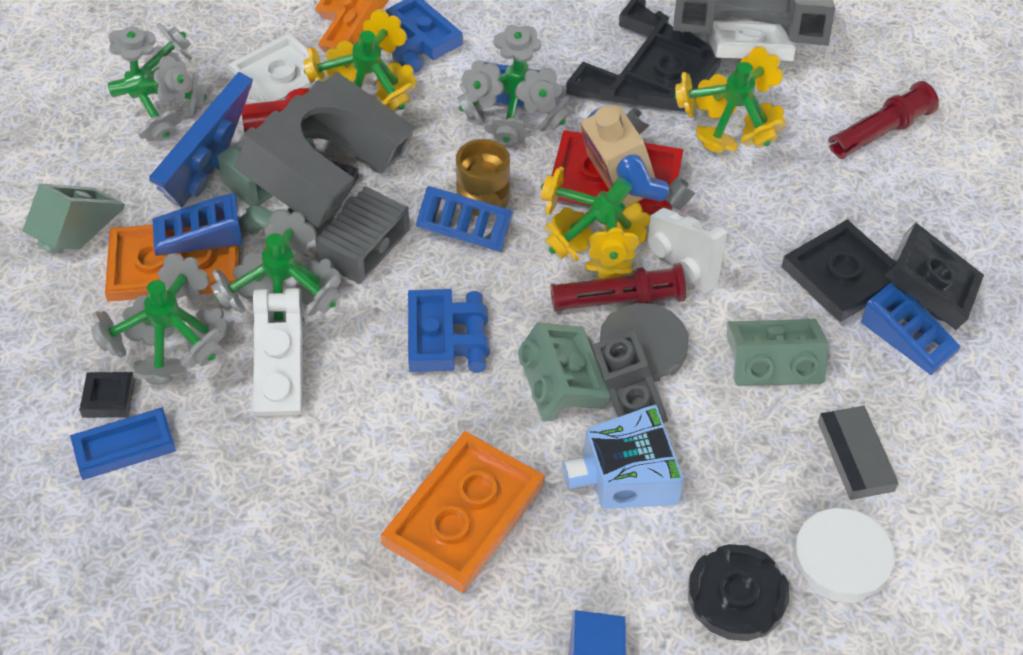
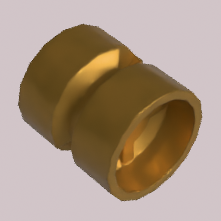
M475 139L465 143L456 154V193L506 208L510 200V154L508 150L499 142L490 139ZM473 210L472 215L478 216L480 211Z

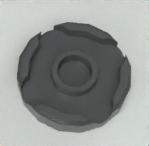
M635 303L622 306L608 315L601 326L600 341L635 329L654 382L660 381L661 377L667 376L670 373V376L680 370L687 357L689 335L683 322L673 312L656 304Z

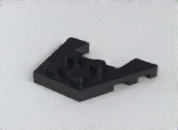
M630 0L619 14V26L648 38L619 75L582 61L566 82V94L685 112V107L679 108L677 100L674 98L676 84L682 82V73L687 72L691 78L692 89H698V84L702 80H710L721 64V58L716 57L712 47L693 33L674 31L673 26L669 24V17L661 11L653 13L645 7V0Z

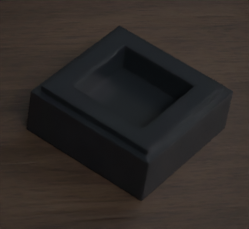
M87 372L79 408L82 418H128L135 385L133 372Z

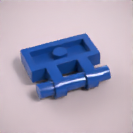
M403 0L386 9L389 17L397 16L401 20L400 28L407 35L405 43L402 46H396V49L392 52V58L401 66L410 65L414 73L420 71L424 64L418 55L425 53L429 58L435 60L463 45V32L424 0Z
M452 289L408 290L409 372L454 371V356H465L468 359V369L471 372L478 373L486 369V358L490 354V341L485 336L484 326L488 323L489 319L488 308L483 304L481 292H468L465 297L466 302L452 303ZM453 324L465 325L467 327V334H453Z

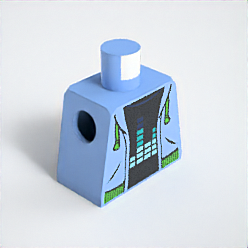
M657 405L648 406L590 427L586 431L585 457L562 462L563 476L568 490L594 485L601 508L669 506L679 504L684 479Z

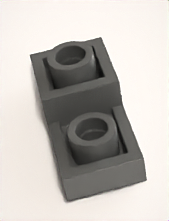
M634 329L592 344L617 417L648 406L657 405L662 422H668L636 330Z

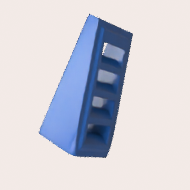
M427 186L416 221V227L502 252L514 212L449 191ZM441 200H443L445 205L440 222L437 224L435 220ZM456 205L463 206L456 229L450 228ZM473 210H478L480 212L473 234L467 233ZM492 214L497 217L491 237L486 239L483 238L489 215Z
M235 193L218 196L152 218L155 256L243 244L240 215ZM191 227V231L183 233V228ZM174 229L175 236L166 238V230Z
M893 282L871 298L866 305L861 323L930 375L953 357L961 347L914 297L898 290ZM902 319L908 322L904 326L899 323ZM919 330L923 335L915 340L912 336ZM932 342L938 344L939 346L930 354L925 350Z

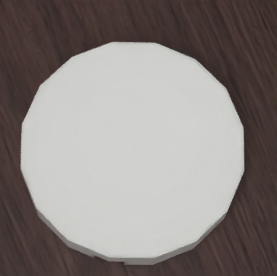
M831 508L815 513L803 523L794 543V564L798 573L800 570L801 574L807 579L806 584L815 593L836 602L856 603L864 601L866 597L872 596L875 593L878 594L885 588L895 566V551L887 531L873 518L853 509Z

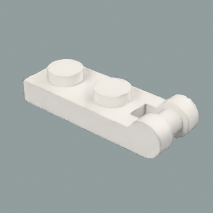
M287 288L285 293L269 294L268 289L254 290L253 413L255 416L302 415L301 289ZM286 311V322L270 323V312Z

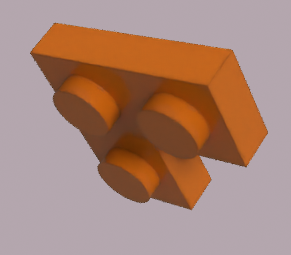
M320 0L314 10L321 17L332 20V23L317 45L325 53L331 48L336 49L337 44L344 40L351 42L354 46L359 41L360 33L364 31V22L370 19L371 14L375 10H383L389 0Z

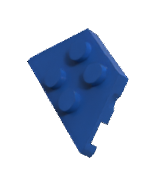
M238 72L149 176V181L158 186L157 189L164 194L167 200L183 207L192 195L195 197L201 195L208 183V175L214 168L220 170L217 155L230 147L253 83L252 78Z

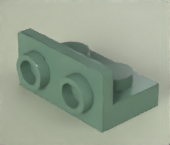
M816 319L727 322V340L734 355L733 379L737 386L816 384L825 381L828 341Z
M537 322L527 338L522 342L518 355L541 419L543 421H553L563 406L602 409L611 396L584 328L581 326Z

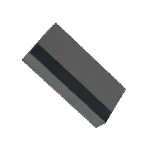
M865 405L820 413L819 427L849 499L854 500L895 492L898 485L897 478Z

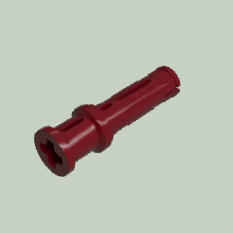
M918 81L912 84L909 91L903 95L889 97L885 101L883 108L830 136L828 142L831 143L829 149L839 159H844L895 128L904 130L910 127L917 117L923 114L930 115L937 111L939 99L935 89L925 81Z
M674 263L672 268L646 271L644 267H640L632 271V275L592 279L557 285L550 284L554 312L632 301L649 304L650 301L674 298L677 302H684L686 300V283L681 263ZM666 283H669V284H667V285L653 286V285H658V284H666ZM612 290L611 292L577 296V294Z

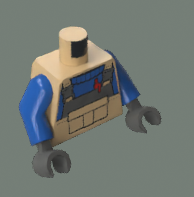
M620 105L604 106L591 112L581 122L580 125L587 155L608 189L610 190L618 177L625 179L632 185L631 190L622 201L625 207L646 198L661 202L666 200L674 208L680 210L696 194L688 188V182L679 176L669 186L666 181L655 178L646 146L640 137V134L649 127V124L639 119L642 113L637 108H632L625 114Z

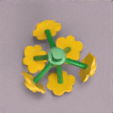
M381 9L375 10L371 14L370 19L364 22V31L360 33L359 41L354 46L346 40L339 42L336 49L331 48L326 52L328 61L322 63L316 48L309 47L307 48L309 58L303 60L304 74L307 75L310 83L317 80L324 81L325 72L328 77L338 72L351 82L355 80L354 84L362 88L366 74L374 72L377 77L376 84L379 86L377 97L381 100L382 104L394 112L399 109L403 110L405 105L411 101L408 94L415 89L417 84L416 78L412 75L414 72L413 68L410 65L401 66L399 63L394 62L387 66L380 58V48H383L387 53H392L396 46H402L407 39L405 31L400 28L401 20L397 16L389 17Z
M755 47L750 51L749 56L741 59L736 67V71L729 75L727 79L721 74L713 75L710 80H702L698 84V89H692L690 75L687 72L682 73V82L676 84V93L674 94L678 107H685V112L689 118H694L695 98L697 108L701 111H707L711 119H717L721 116L716 128L697 126L695 130L697 132L696 137L702 141L701 143L705 148L716 153H723L725 149L737 151L738 144L735 143V139L730 135L724 134L731 115L736 111V106H745L748 112L744 118L746 124L743 128L744 136L740 139L742 144H745V146L754 144L755 148L769 146L778 138L777 132L781 131L786 125V120L783 117V108L781 106L773 107L770 103L759 104L754 95L755 86L760 92H766L771 86H777L782 82L783 72L778 68L780 59L777 55H769L765 48Z
M563 167L557 168L554 176L547 175L545 182L541 185V200L547 201L545 214L551 215L556 207L559 196L591 205L589 212L586 214L580 211L574 213L571 208L564 207L560 213L552 217V224L549 222L545 224L544 229L549 234V237L545 239V243L549 247V252L555 254L560 260L567 256L572 262H577L579 256L576 252H584L588 248V243H590L589 256L591 258L585 263V269L597 271L596 275L603 279L621 277L622 274L631 273L634 263L624 260L634 258V249L647 239L648 232L646 227L650 224V216L643 212L638 202L628 207H625L622 203L631 190L632 185L625 179L618 177L608 192L600 191L598 196L595 197L562 188ZM595 220L605 225L604 232H596L594 234L588 227Z

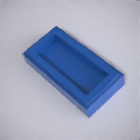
M163 407L70 435L82 480L176 452Z

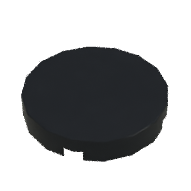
M727 544L717 547L715 552H711L707 556L704 554L697 560L689 576L688 602L695 618L710 632L728 640L750 641L766 636L781 623L789 603V583L784 573L781 575L780 570L775 567L776 562L767 553L748 545Z

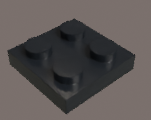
M848 219L786 254L783 257L781 266L839 322L865 308L871 298L892 282V280L885 276L892 258Z
M915 222L905 232L885 276L892 280L898 290L910 294L927 307L933 317L940 321H945L957 330L969 318L984 274Z

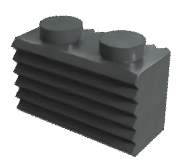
M364 186L362 192H358L357 197L351 196L345 201L341 213H338L337 218H333L331 224L327 222L318 230L315 243L319 263L323 259H329L333 263V268L339 271L340 275L347 277L357 284H361L410 230L408 206Z

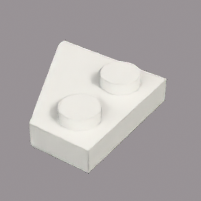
M666 208L660 209L650 216L647 243H649L652 252L656 256L664 257L672 265L674 263H681L685 282L696 285L706 294L718 286L728 232L718 226L711 231L700 229L699 220L689 216L681 217L677 212Z

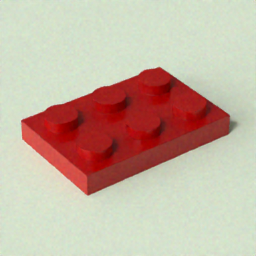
M563 130L551 176H554L557 168L563 167L562 188L595 197L598 196L600 191L608 192V187L587 155L583 134L581 132ZM644 143L655 178L666 181L669 186L680 174L684 149ZM560 196L557 200L562 202L591 206L586 203L578 202ZM644 198L638 201L643 212L649 216L662 208L671 211L673 209V206L666 200L661 202Z

